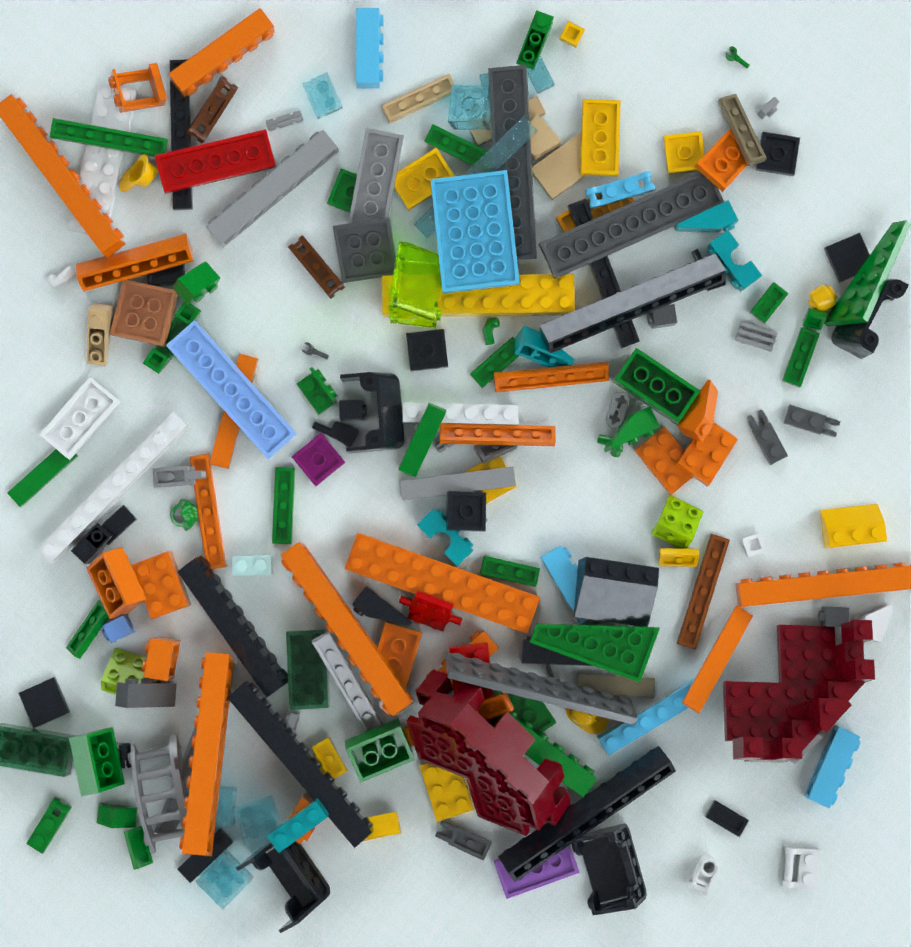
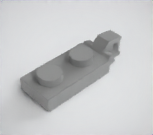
M194 466L153 468L154 488L196 484V479L206 478V471H195Z

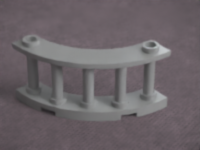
M177 735L169 736V744L164 748L139 753L135 744H131V752L128 753V760L132 766L137 807L144 831V843L146 846H149L152 853L156 852V842L184 837L185 829L154 834L151 824L175 819L180 821L187 814L184 802L185 797L188 795L185 781H181L180 770L183 769L182 750ZM164 755L170 756L171 765H168L167 768L141 773L140 760ZM167 775L173 778L174 787L171 790L148 795L143 794L142 781ZM168 798L177 800L178 809L175 812L148 816L145 803Z

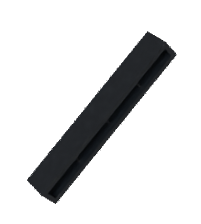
M201 555L177 571L265 697H269L290 681L287 672L279 666L276 656L267 649L264 639L258 636L254 625L243 615L242 608L236 605L232 599V594L221 584L220 577L210 569L208 560Z

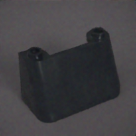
M887 278L869 321L866 323L836 326L831 335L833 344L860 359L873 354L879 343V337L869 327L884 300L893 301L902 297L909 284L898 279Z
M626 823L586 833L572 843V850L578 856L583 855L593 890L587 903L593 916L636 909L646 899L645 883L631 833Z

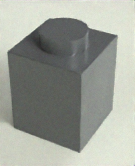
M675 304L647 313L648 324H652V329L675 326L678 323Z
M822 607L818 614L821 626L841 627V624L849 621V608Z

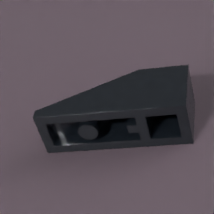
M368 586L364 588L352 603L355 607L353 610L361 617L365 615L408 626L412 623V621L407 619V617Z

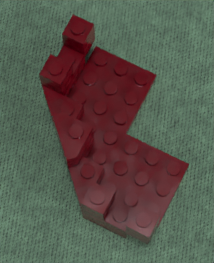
M853 619L841 624L842 644L836 645L835 627L777 625L779 683L723 682L725 741H733V760L783 763L802 759V751L817 735L827 733L852 706L849 700L864 683L875 680L874 660L864 659V643L873 640L872 620Z
M432 670L415 690L419 704L423 705L418 712L419 718L410 715L406 720L418 759L466 778L477 816L524 836H527L530 832L529 827L540 830L545 822L555 826L571 804L568 790L558 787L565 778L562 764L545 758L536 769L523 757L535 741V738L508 712L501 716L494 727L477 712V709L485 701L481 686L463 682L451 697L448 694L453 688L450 679L447 678V674Z

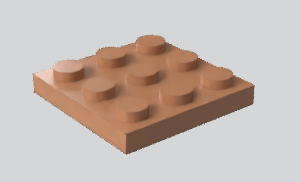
M124 280L110 335L165 347L178 293L172 289Z

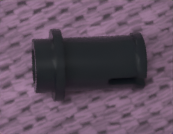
M121 743L119 748H117L121 768H125V760L127 768H131L132 766L128 760V753L131 752V743Z

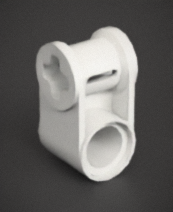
M703 855L700 857L688 883L689 889H697L706 896L709 894L718 872V865L712 856ZM712 862L713 866L711 869L706 870L703 868L705 863Z

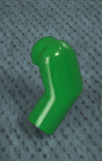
M497 317L488 318L482 329L485 345L495 343L493 330L500 325Z
M599 434L597 443L607 445L612 437ZM623 449L614 453L611 450L610 453L613 457H620Z

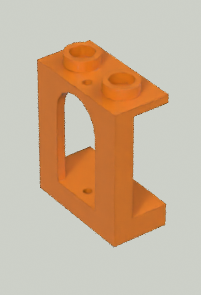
M157 63L149 64L148 69L117 74L116 70L113 69L111 76L108 77L109 86L111 89H114L115 93L113 96L114 104L116 107H119L120 113L164 106L167 96ZM150 81L154 97L133 101L124 100L120 88L121 85Z

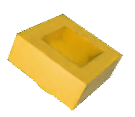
M568 21L559 40L577 48L585 29Z

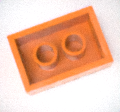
M123 547L102 553L86 567L109 619L130 613L146 600L144 590L137 580L136 573L132 569Z
M167 551L132 564L137 580L144 590L145 603L151 619L162 617L192 605L183 580L177 572L179 569L172 551Z

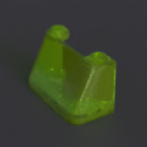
M399 241L389 297L390 323L436 328L437 321H441L442 309H438L441 289L439 255L436 252L412 243Z

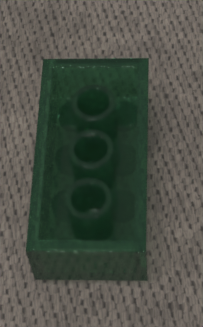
M327 629L286 631L289 710L330 707L329 670L312 643L313 639L326 633Z
M0 723V766L66 777L71 774L73 764L69 738L77 735Z

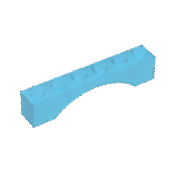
M695 678L637 714L638 719L635 725L622 722L598 735L597 738L607 755L613 754L688 709L687 706L682 704V701Z

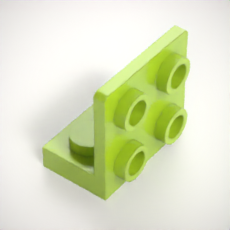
M669 495L660 518L651 531V535L679 549H686L694 539L704 512Z
M114 648L101 678V691L116 695L117 682H125V679H137V682H141V678H144L142 665L144 660L147 661V657Z

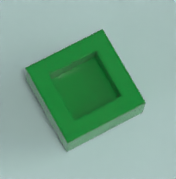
M808 308L802 326L821 330L827 319V312Z

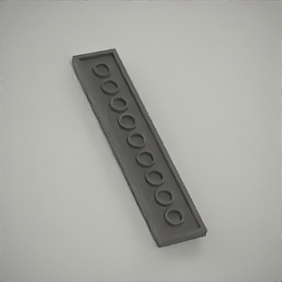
M527 65L488 68L493 171L507 170L517 260L537 259Z
M700 172L539 243V247L553 278L557 279L676 226L682 221L723 203L724 200L719 189Z
M447 653L445 659L447 678L632 725H635L638 719L631 699L623 695L616 696L607 691L593 690L588 686L581 687L572 682L557 681L553 677L545 678L533 672H522L514 667L506 668L497 663L490 664L478 658L464 657L459 653Z

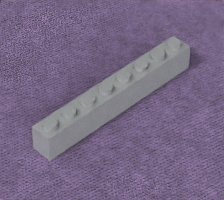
M324 130L315 132L310 137V141L296 148V152L292 156H286L281 161L280 166L269 170L262 181H256L250 191L240 194L233 205H227L222 210L223 213L209 220V225L206 228L223 248L339 152L337 145Z

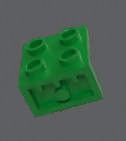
M311 367L309 370L312 373L299 381L297 385L318 415H320L337 403L335 397L338 395L330 384L328 386L324 384L326 379L320 370L317 369L315 371Z

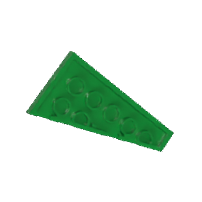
M907 220L893 222L828 314L824 323L827 327L866 323L869 321L911 226Z
M536 623L529 642L640 683L660 627Z

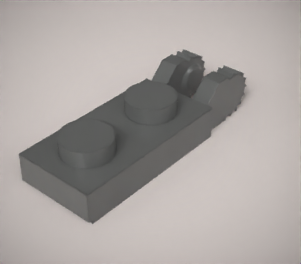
M788 405L783 423L819 435L824 434L836 437L837 433L835 431L823 429L824 423L839 426L841 421L800 407Z
M759 410L758 416L763 426L758 428L752 415H749L747 419L753 430L752 433L768 463L772 465L787 457L788 454L773 426L768 421L767 416L763 410Z
M441 821L440 825L445 829L453 831V834L450 838L444 833L437 831L436 837L448 842V845L484 861L492 841L457 825L454 826L446 821Z

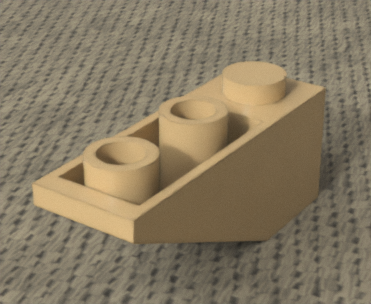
M93 303L88 309L87 364L106 366L111 336L110 330L113 320V305Z

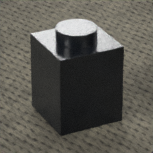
M339 400L340 421H364V416H367V405L363 404V400Z

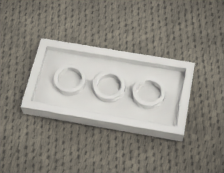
M89 377L39 435L66 458L71 460L117 407L120 401Z

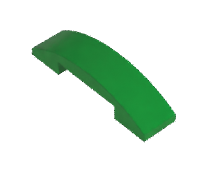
M185 301L182 303L174 315L176 317L171 323L166 345L194 320H197L201 312L200 309L192 304L188 305ZM156 345L155 348H152L143 364L160 374L174 354L167 346L161 347Z

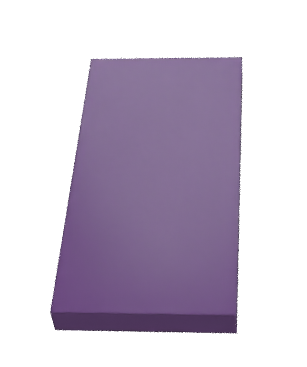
M570 845L516 882L511 878L500 859L494 860L506 899L580 873Z

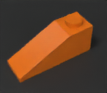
M711 380L706 381L689 409L677 424L685 436L703 442L713 427L718 390Z

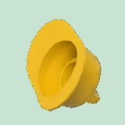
M141 155L123 174L119 183L121 192H127L135 185L147 187L157 176L159 171L153 164L148 162L147 155Z
M566 708L568 718L590 734L602 732L609 723L608 718Z

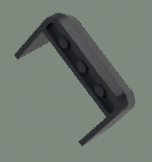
M380 372L341 374L340 379L342 382L360 381V385L365 391H376L380 428L371 430L366 434L365 446L348 447L346 452L352 454L401 448L404 445L405 437L399 378L393 373Z
M296 841L280 853L269 842L236 867L237 871L251 863L258 870L270 867L291 898L285 904V911L290 920L279 929L280 933L299 924L330 895L329 884L302 845Z

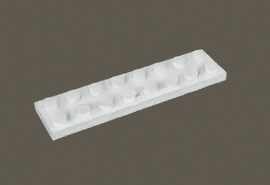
M100 83L91 125L130 132L134 111L120 113L119 107H116L114 104V89H111L108 84ZM120 87L124 100H137V90ZM86 145L79 181L92 192L89 194L91 198H96L102 205L100 210L103 214L107 213L111 217L125 152ZM71 213L68 230L87 234Z

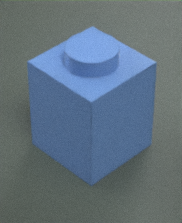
M122 615L103 625L104 637L107 641L110 640L111 643L136 632L128 615Z

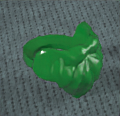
M181 499L179 504L175 505L171 510V521L174 525L183 527L185 531L191 529L198 520L197 507L190 501ZM178 508H182L180 512L184 520L182 523L177 522L174 517L175 511Z

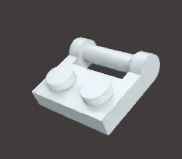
M785 846L786 864L782 887L817 890L820 850ZM798 854L797 879L795 881L792 880L794 855Z

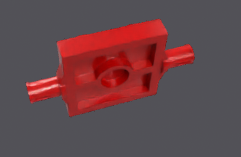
M417 591L412 599L402 595L400 597L399 603L409 606L410 612L407 619L444 632L445 626L449 622L461 625L463 618L452 615L454 605L452 603Z

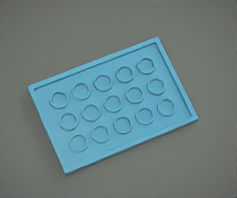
M507 170L430 179L443 294L520 285Z

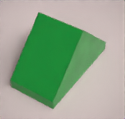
M99 803L96 823L109 828L136 827L138 807Z

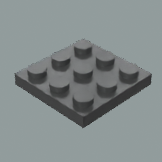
M390 217L333 226L342 283L399 275Z

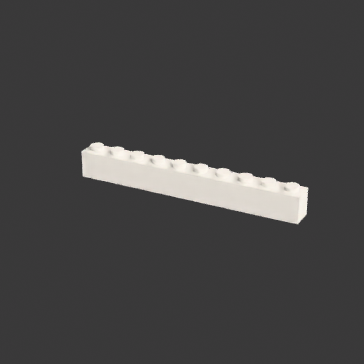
M172 412L36 550L49 563H57L189 430L190 426L178 414Z

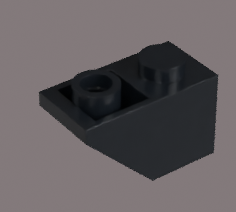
M97 523L71 552L84 564H91L104 550L112 535Z

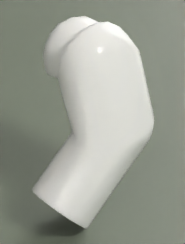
M68 266L57 277L55 274H51L47 281L52 287H58L68 281L76 272L71 266Z

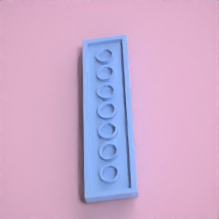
M195 320L166 345L268 460L297 435Z

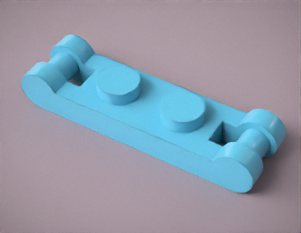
M645 171L638 175L586 189L585 193L590 200V209L656 190L654 183L652 184L650 179L652 177L651 172ZM643 180L645 186L640 188L638 182ZM600 193L602 199L597 200L596 194Z

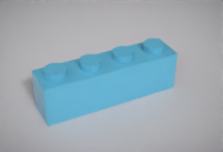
M356 8L357 88H380V82H383V70H380V63H383L384 57L383 52H380V45L384 44L383 33H380V26H384V17L380 15L379 8Z
M560 545L540 558L574 613L578 566L576 563L572 565L569 560L572 557L566 547L562 548ZM577 618L580 624L588 620Z
M834 725L804 794L806 798L828 808L834 805L837 800L836 792L845 781V771L852 765L853 759L851 757L860 746V736Z

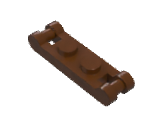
M221 76L197 116L187 128L186 133L190 136H195L197 141L202 144L231 101L238 87L235 84H230L227 82V78ZM222 88L227 90L226 95L221 92ZM199 124L204 127L202 132L197 129Z
M302 235L298 238L299 241L294 245H289L288 248L327 296L332 299L335 296L334 294L339 290L342 291L345 286ZM304 246L306 250L301 254L298 250ZM332 280L335 284L329 288L326 284Z

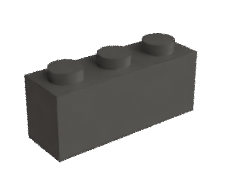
M141 678V682H137V679H125V682H117L115 706L123 708L175 707L177 683L169 682V680L153 682V679Z

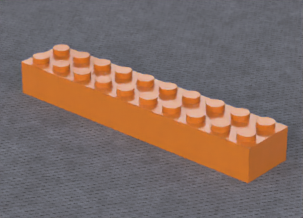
M360 533L356 535L345 566V570L416 594L417 591L454 604L453 608L527 634L540 600L539 596Z
M298 542L280 556L283 559L281 561L282 565L287 571H292L294 574L292 577L293 581L298 587H303L305 590L303 595L309 603L315 604L316 608L314 610L316 614L326 620L327 624L325 626L328 631L338 637L336 642L342 650H347L350 655L347 658L351 664L356 667L358 666L361 670L359 675L365 683H370L372 686L370 691L376 699L380 698L384 703L381 706L385 713L396 716L415 702L306 545Z
M206 652V656L202 658L201 669H204L203 677L199 679L201 696H198L196 704L197 708H199V714L195 716L194 728H197L196 736L192 738L194 755L190 757L189 768H192L191 776H188L187 788L190 789L189 796L185 797L184 802L187 814L182 820V829H185L184 837L180 838L179 844L182 854L212 856L230 704L227 697L231 694L235 661L230 654Z

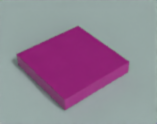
M322 433L292 456L315 486H318L346 463Z

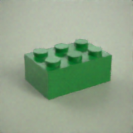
M399 718L345 740L346 751L360 783L415 760L413 750Z
M113 727L69 738L81 796L98 794L125 784Z

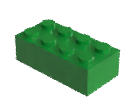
M635 348L613 380V383L674 424L680 422L700 392L699 389L638 348Z

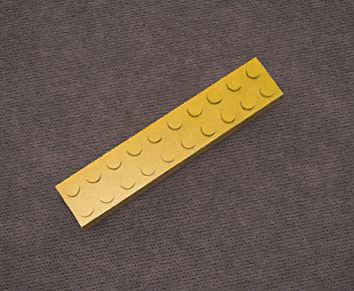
M552 274L519 275L520 285L446 294L442 292L441 275L382 276L383 317L562 316L565 313L575 311L574 274H566L557 279H554Z

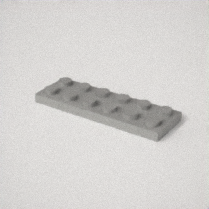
M366 128L348 223L389 217L404 135Z

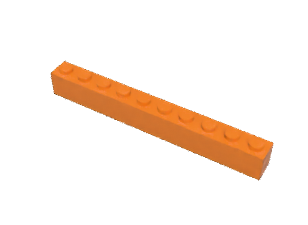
M10 94L0 102L1 119L100 252L109 258L126 244L122 239L124 237L123 233L118 228L112 226L113 220L107 213L103 214L100 210L102 205L96 198H91L89 195L92 193L85 184L82 185L79 179L81 177L74 169L71 170L68 167L69 161L63 154L59 155L57 152L59 150L58 146L52 140L49 141L47 139L48 133L42 126L38 127L35 123L38 120L33 113L26 111L25 107L27 105L20 97L16 98Z
M905 562L893 563L894 567L887 568L886 564L874 565L875 569L867 570V566L855 567L856 571L848 572V568L836 569V573L829 574V570L817 571V575L810 576V572L798 573V577L791 578V574L779 575V579L775 580L768 576L760 577V581L753 582L752 578L741 579V583L736 584L738 606L747 607L911 589V565L906 566Z

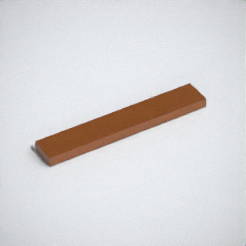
M710 534L677 644L696 650L730 539Z

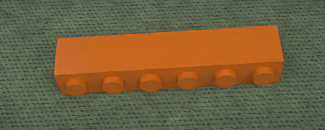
M259 8L168 73L170 80L183 97L193 95L199 86L208 84L212 81L213 76L225 72L231 63L239 62L245 53L254 51L263 40L268 41L274 35L273 33H275L274 25L262 9Z
M186 233L114 253L109 258L103 256L76 264V277L84 292L193 262V251Z

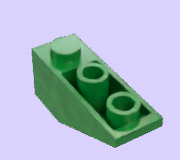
M536 10L516 64L527 65V68L535 69L552 28L554 16Z
M647 407L627 417L605 446L604 451L612 450L614 453L623 449V444L628 443L630 446L638 442V437L644 436V438L654 435V430L660 426L651 407Z

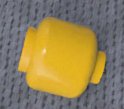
M822 284L809 293L811 300L808 303L812 309L825 312L836 305L838 297L830 285L827 287L825 284Z

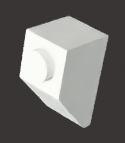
M885 604L861 615L860 619H857L872 620V641L882 642L894 606Z

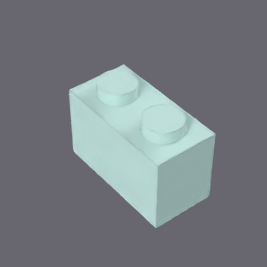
M273 555L232 556V576L274 574Z

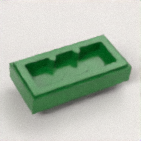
M773 282L749 313L765 324L789 293Z
M142 825L124 831L133 869L136 870L152 864L153 860L149 846H146L144 843Z

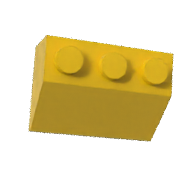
M878 504L820 510L824 548L887 542L885 521Z

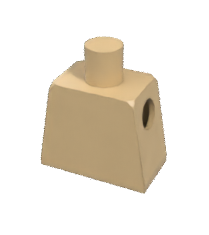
M537 114L530 122L533 161L555 150L561 144L559 137Z

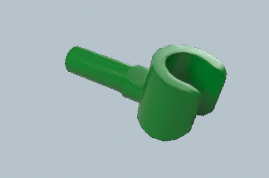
M733 46L729 47L730 52L734 53V55L726 53V59L728 61L735 60L748 68L750 64L737 55V49Z

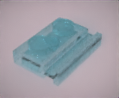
M328 73L302 83L317 119L343 109Z

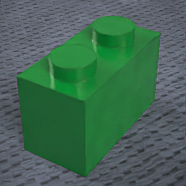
M205 261L178 278L173 289L190 305L194 301L197 303L202 300L206 293H213L218 288L217 284L221 277Z

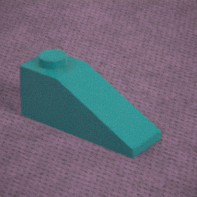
M729 200L678 223L674 229L677 232H720L722 230L726 232L727 230L734 229V225L739 220Z
M523 326L515 337L514 354L547 367L568 366L574 363V358L562 349L550 353L539 331Z

